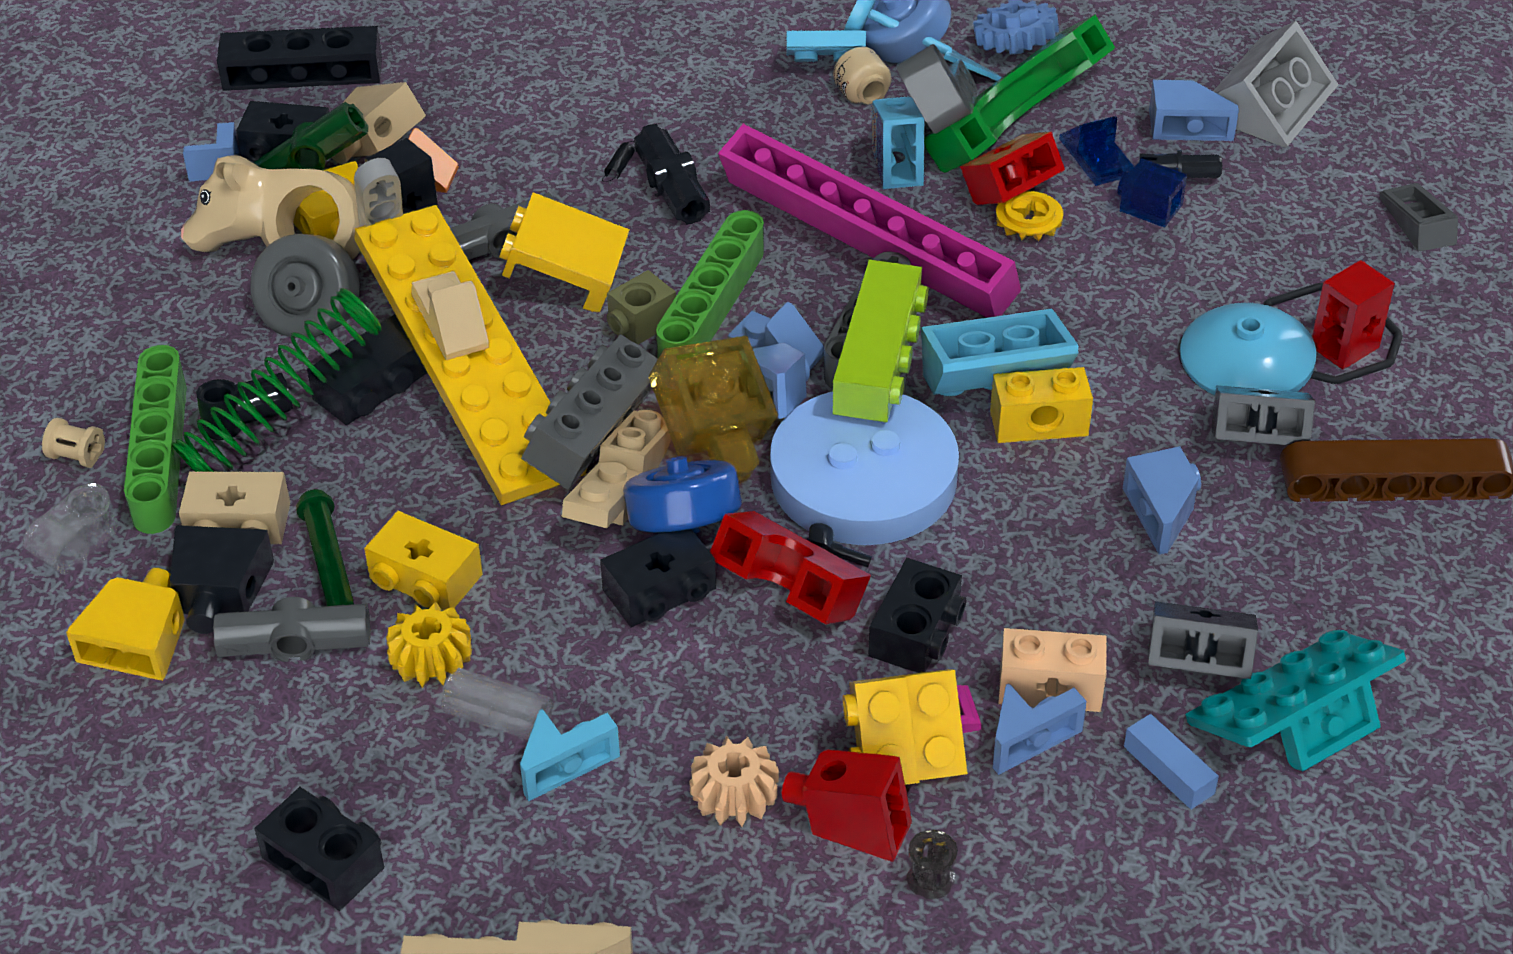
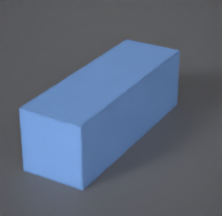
M1152 714L1147 715L1126 729L1124 747L1190 809H1193L1215 794L1219 776Z

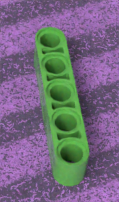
M741 210L730 214L726 218L657 325V358L666 364L663 368L664 371L672 374H682L692 370L697 365L763 258L764 222L758 213Z
M156 345L144 350L140 354L137 364L124 492L134 527L138 531L147 534H155L168 529L174 523L176 517L181 456L173 448L172 442H176V439L182 440L187 386L179 353L174 347L169 345Z

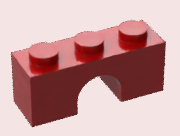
M755 511L725 514L710 550L716 563L746 580L754 578L764 579L790 590L786 600L787 603L824 624L851 620L857 612L871 578V575Z

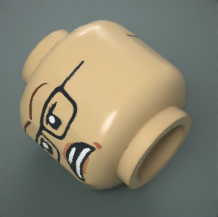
M855 47L845 52L837 61L833 72L836 85L852 103L862 102L869 105L876 99H882L890 88L892 80L890 70L873 49L867 47Z

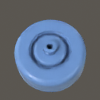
M876 0L873 9L899 21V25L889 28L868 18L862 30H866L867 48L873 49L883 61L901 63L927 48L922 43L926 37H932L938 41L941 40L950 24L951 7L948 0Z

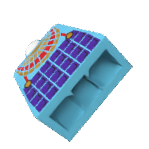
M912 97L886 98L872 101V150L883 189L924 186V117ZM893 152L904 154L905 160L896 163Z

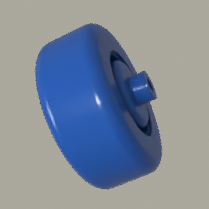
M686 456L672 457L665 460L666 466L632 477L625 483L623 488L629 523L634 529L643 532L660 533L692 529L696 534L700 531L699 527L722 521L725 514L736 513L742 505L736 468L728 462L719 460L687 462Z

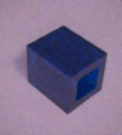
M1141 158L1131 172L1126 171L1119 181L1117 194L1121 196L1119 211L1165 228L1183 205L1187 174Z

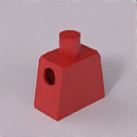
M827 749L819 754L809 775L790 771L784 779L782 787L783 801L806 807L813 835L894 862L912 824L900 757Z

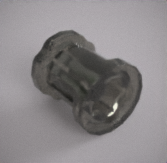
M932 829L924 830L911 839L908 856L912 866L907 873V883L914 894L932 900L940 899L950 893L951 887L955 883V874L952 867L956 863L958 854L956 842L950 835L943 831ZM928 845L927 857H923L924 846ZM937 874H940L939 886H936Z

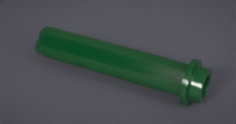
M308 490L300 496L296 505V512L298 517L306 522L327 606L352 605L354 600L331 517L335 508L334 501L331 496L322 490Z

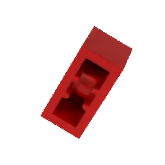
M1052 131L1022 134L960 166L972 201L977 205L1004 203L1065 170Z
M1362 260L1324 281L1312 334L1316 351L1344 370L1380 348L1395 283Z

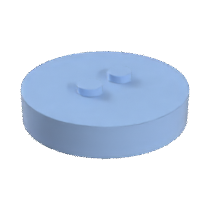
M832 391L816 396L799 405L778 426L773 436L770 452L772 490L782 510L795 523L809 531L812 524L822 523L832 528L834 534L833 541L853 545L892 543L914 536L933 525L947 511L954 498L959 462V451L955 436L939 414L922 402L907 395H902L900 405L892 404L888 422L832 414Z

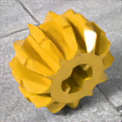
M435 601L429 609L422 610L415 604L411 615L397 613L395 625L388 627V634L386 636L388 661L392 665L393 670H398L404 682L416 677L423 688L430 677H436L444 686L446 672L461 676L462 668L464 667L463 663L470 661L472 654L470 627L467 625L466 619H460L454 607L441 611V608Z

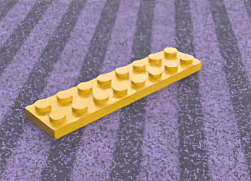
M437 205L409 212L394 219L389 218L378 221L374 225L367 227L364 225L355 228V242L500 505L560 485L521 459L530 442L524 438L528 427L538 414L544 417L548 415L546 410L551 402ZM455 271L460 283L472 281L475 285L488 336L489 348L445 360L411 294L412 282ZM587 469L582 473L581 476L586 475Z

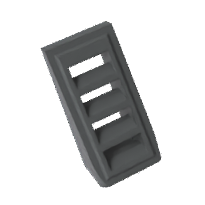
M1413 183L1380 192L1381 201L1418 252L1456 245L1458 216L1420 184ZM1414 200L1417 201V202L1409 203V204H1405V203H1404V202H1409V201H1414Z

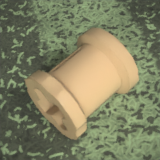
M54 418L49 422L42 440V450L45 457L58 459L62 456L78 460L81 466L87 468L93 467L103 453L105 446V437L101 428L91 426L83 429L71 426L66 420L61 418Z

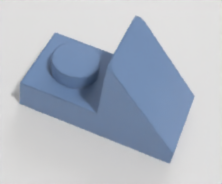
M786 302L772 318L751 311L728 334V346L738 351L786 343L805 353L809 370L824 356V345L790 302Z
M1009 683L1006 684L995 737L992 768L999 775L1082 732L1087 701L1075 688H1072L1056 697L1050 696L1043 699L1032 709Z

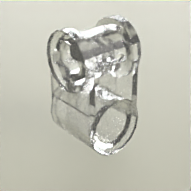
M93 483L80 485L73 489L67 497L29 525L23 539L24 548L58 573L67 575L72 572L70 568L73 565H81L90 554L117 533L119 527L117 518L108 509L111 502L108 491L103 486ZM80 501H82V504H83V508H82V509H81V506H80V503H79ZM102 520H103V522H104L105 529H103V526H102V523H101Z

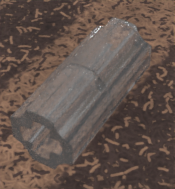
M458 668L455 673L449 675L443 688L441 708L445 713L529 740L539 710L543 709L551 720L554 706L551 697Z

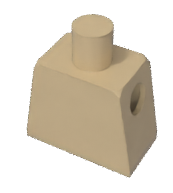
M407 83L364 86L354 89L344 102L348 104L353 103L363 113L365 122L369 126L368 133L331 158L337 163L345 164L351 157L373 155L393 145L419 123L426 115Z

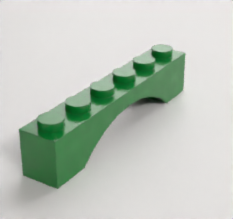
M1096 14L1063 30L978 95L972 114L936 134L933 131L924 137V146L939 170L946 173L975 159L994 144L1003 131L1026 111L1068 81L1092 67L1115 49L1114 44Z

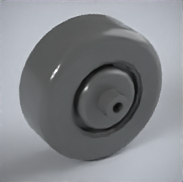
M292 234L272 242L257 258L250 280L251 298L259 317L270 329L288 337H291V333L297 332L309 338L304 329V321L311 320L321 325L317 316V309L325 308L334 313L330 299L331 296H337L336 291H340V288H346L358 298L360 295L359 275L351 256L335 241L312 234ZM334 300L341 316L345 321L351 318L349 313L339 301ZM321 312L325 323L331 331L342 325L328 314ZM308 324L310 332L314 337L324 334L316 327Z

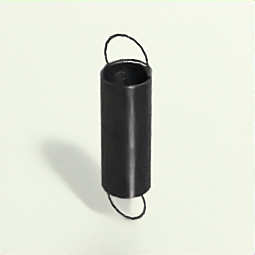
M629 142L622 143L605 168V176L607 177L614 168L618 172V179L633 156L635 147Z

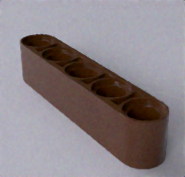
M1500 439L1299 441L1286 446L1280 454V464L1287 495L1294 502H1301L1300 498H1309L1310 502L1348 501V498H1356L1357 501H1395V497H1403L1404 501L1443 500L1442 497H1451V500L1490 499L1489 496L1507 499L1513 495V459L1508 445Z

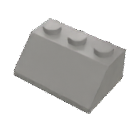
M1294 21L1260 37L1213 92L1238 105L1239 113L1236 130L1279 146L1287 147L1339 84L1297 21Z

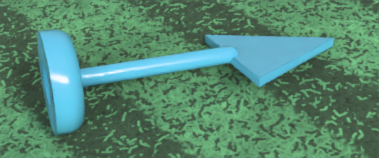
M857 0L844 31H861L868 18L889 28L898 26L899 21L874 10L873 7L876 0ZM926 37L922 41L927 47L934 44L940 53L945 55L944 59L955 63L958 60H962L967 69L996 81L1002 78V76L932 37Z

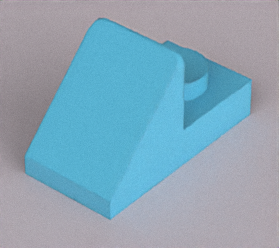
M543 709L539 710L520 763L523 793L528 801L620 757L618 726L609 714L605 713L591 721L581 722L572 730L561 735Z

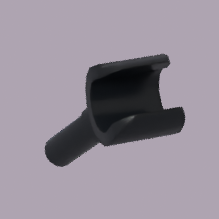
M815 523L810 526L808 541L841 559L869 567L872 556L833 542L834 534L831 527L822 523Z

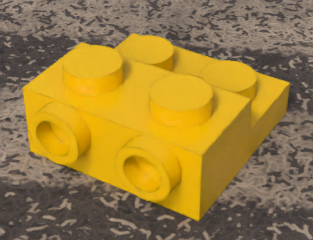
M954 669L849 682L850 694L843 695L842 701L846 725L854 726L857 747H849L850 752L900 757L905 785L920 783V780L968 774Z

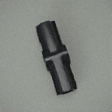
M657 124L644 126L639 135L634 137V147L646 167L649 186L656 188L658 192L655 194L656 197L663 196L676 220L683 221L686 225L700 222L705 214L710 212V200L697 180L696 168L688 151H679L667 129H661Z

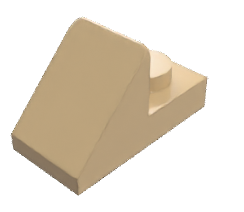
M455 271L412 282L411 294L445 360L489 348L488 336L476 288L472 281L460 283Z

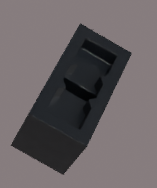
M906 557L869 626L868 657L916 673L926 672L932 659L940 661L948 644L949 632H947L950 624L958 626L965 611L967 599L960 596L962 575Z
M298 787L254 828L262 859L338 911H341L385 868L380 847L381 839L373 828L364 822L356 824L341 814L338 807L330 799L324 796L317 798L302 787Z

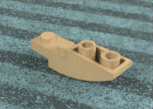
M652 410L633 411L600 445L598 464L563 499L562 517L603 528H608L611 523L623 526L628 520L623 492L624 485L632 477L659 467L675 432L676 420L664 418L660 413Z
M542 920L539 922H519L516 941L503 940L493 936L481 937L479 939L448 938L440 934L404 936L401 954H633L631 927L616 926L606 922L581 925L562 924L554 920Z

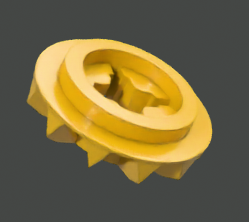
M1025 191L1004 203H998L996 207L997 226L1004 227L1006 235L1018 233L1021 241L1027 236H1033L1037 241H1040L1043 234L1054 236L1056 229L1062 226L1063 209L1058 201L1047 194ZM1030 211H1034L1032 219H1024L1027 214H1030Z

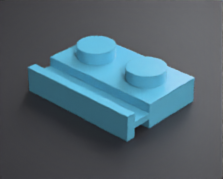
M866 30L787 31L786 52L787 55H794V61L816 62L818 61V55H833V61L837 62L845 52L855 47H866Z

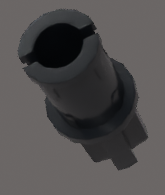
M1177 150V154L1140 153L1139 180H1149L1152 171L1157 173L1154 174L1152 180L1175 177L1177 183H1181V178H1218L1222 174V157L1220 155H1182V150Z

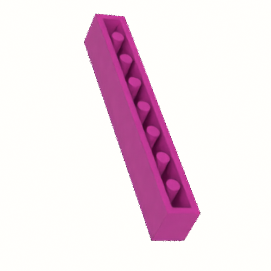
M745 124L740 126L718 152L729 183L872 258L883 252H898L906 256L912 266L922 267V284L987 318L1002 316L1021 292L1015 261Z

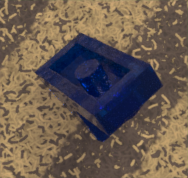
M1116 116L1085 123L1059 135L1060 141L1095 186L1133 176L1134 165L1115 143L1118 121Z

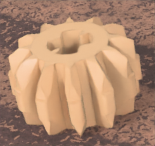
M726 735L721 747L706 743L703 756L694 757V762L691 765L692 779L689 781L690 794L693 796L694 801H698V808L702 816L715 813V818L720 826L729 816H736L737 822L743 827L747 813L762 819L766 812V805H774L777 798L776 783L779 782V770L776 762L770 760V754L766 746L753 748L749 737L740 744H733Z

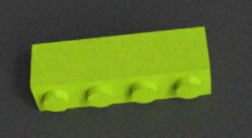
M877 260L868 261L833 379L832 414L888 422L892 404H901L904 377H900V374L909 373L913 348L908 346L909 342L917 343L921 317L917 316V312L925 313L928 299V286L921 285L922 267Z

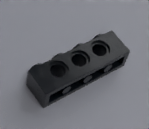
M378 25L220 33L217 66L223 91L380 83L382 52Z

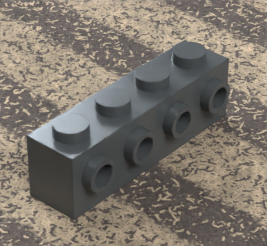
M621 334L608 348L602 344L592 356L587 366L589 370L581 367L567 387L569 392L565 393L560 390L546 410L548 415L544 417L538 414L532 421L524 435V438L530 442L521 459L569 490L599 455L600 445L633 411L638 409L651 393L666 364Z

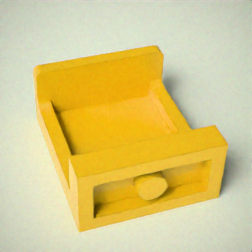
M533 192L527 209L518 206L510 230L517 232V236L508 233L499 258L507 260L502 276L510 279L514 266L521 264L589 290L583 309L600 312L607 293L611 288L630 229Z

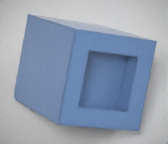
M234 122L217 124L216 144L192 145L183 148L189 181L208 180L213 174L217 158L230 155L240 156Z

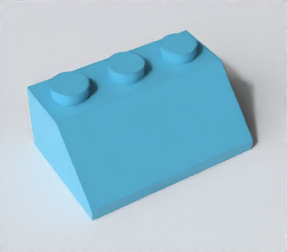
M1053 309L921 327L923 377L934 395L956 396L963 393L964 390L977 388L992 390L993 374L1070 368L1078 355L1077 342Z

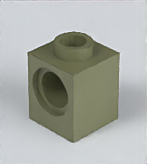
M649 270L643 272L607 293V322L609 327L617 336L620 334L624 335L630 341L639 345L656 335L657 325L675 299L676 291Z

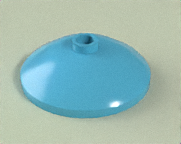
M1234 303L1220 306L1202 314L1187 327L1181 340L1180 358L1188 376L1198 386L1215 395L1216 385L1297 392L1305 386L1313 374L1316 362V346L1305 326L1291 315L1268 305Z

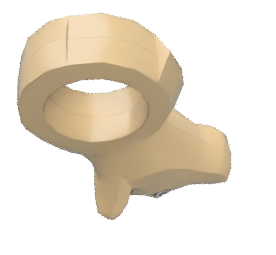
M238 155L217 158L213 174L200 187L196 210L181 228V238L191 249L200 252H214L228 242L258 236L262 238L267 247L281 237L295 234L293 222L296 209L304 198L313 192L324 190L332 196L339 212L340 222L333 241L342 246L351 258L354 259L360 251L355 242V228L359 227L355 185L338 174L318 169H265Z

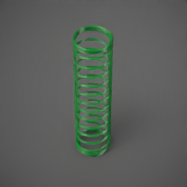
M340 288V291H336L337 296H331L330 299L334 313L325 308H318L317 316L321 325L311 320L304 321V329L309 338L297 332L291 333V341L296 351L286 345H278V354L284 364L272 357H265L264 364L270 376L258 369L251 370L252 380L258 390L248 383L238 382L239 393L246 404L231 394L224 395V402L234 417L218 407H211V415L221 431L208 421L197 419V426L209 445L191 432H184L185 442L180 439L172 442L173 448L195 472H214L195 449L188 438L189 436L210 451L226 467L233 470L234 466L214 444L202 424L222 437L243 457H247V453L223 426L215 411L229 419L257 445H260V440L242 421L228 398L247 410L270 432H274V429L248 399L242 386L260 397L283 420H287V416L265 392L255 373L273 384L296 407H300V403L277 378L268 361L287 372L308 394L314 395L313 390L288 363L281 349L293 354L309 367L323 383H327V379L302 352L294 336L307 342L335 370L340 371L339 365L315 340L308 324L316 327L333 340L348 358H353V354L331 332L321 312L337 320L360 345L366 346L364 339L347 324L334 303V300L339 301L361 327L372 335H378V332H382L381 324L357 296L346 288Z

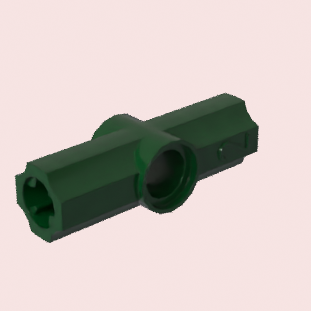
M343 102L315 122H304L294 129L291 138L256 160L254 164L265 169L323 170L328 159L368 133L369 126L365 122L363 113L353 103Z

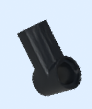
M282 372L275 374L289 392L287 381ZM263 377L257 379L268 396L283 413L293 409L292 402L279 389ZM225 379L207 381L200 385L196 391L200 419L208 421L220 431L221 429L211 415V407H218L234 417L224 402V395L231 394L246 404L239 393L238 384ZM253 380L245 382L258 390ZM242 386L246 396L264 419L279 415L255 393ZM228 398L230 404L245 424L258 421L242 406ZM215 411L217 417L232 437L237 436L241 432V429ZM202 424L212 440H224L209 427Z

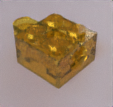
M748 336L665 348L648 377L677 456L707 451L710 460L725 461L736 468L739 484L746 481L760 462L753 442L762 440L778 417Z

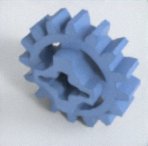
M1009 0L1007 4H1000V7L988 8L987 14H978L977 20L973 21L977 45H983L986 51L996 48V53L1008 50L1010 54L1024 53L1025 49L1032 50V46H1044L1046 39H1053L1056 37L1055 33L1059 32L1056 8H1048V3L1037 5L1036 1L1024 3L1023 0Z

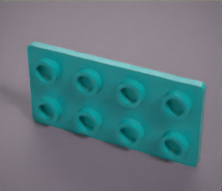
M1345 630L1329 631L1321 635L1319 641L1301 651H1294L1284 655L1278 664L1263 672L1252 673L1251 679L1243 678L1241 684L1232 689L1206 697L1199 707L1185 714L1187 723L1190 726L1246 747H1253L1280 732L1288 763L1294 769L1303 772L1381 727L1370 681L1406 661L1405 652L1403 649L1383 644L1379 640H1369L1349 634Z

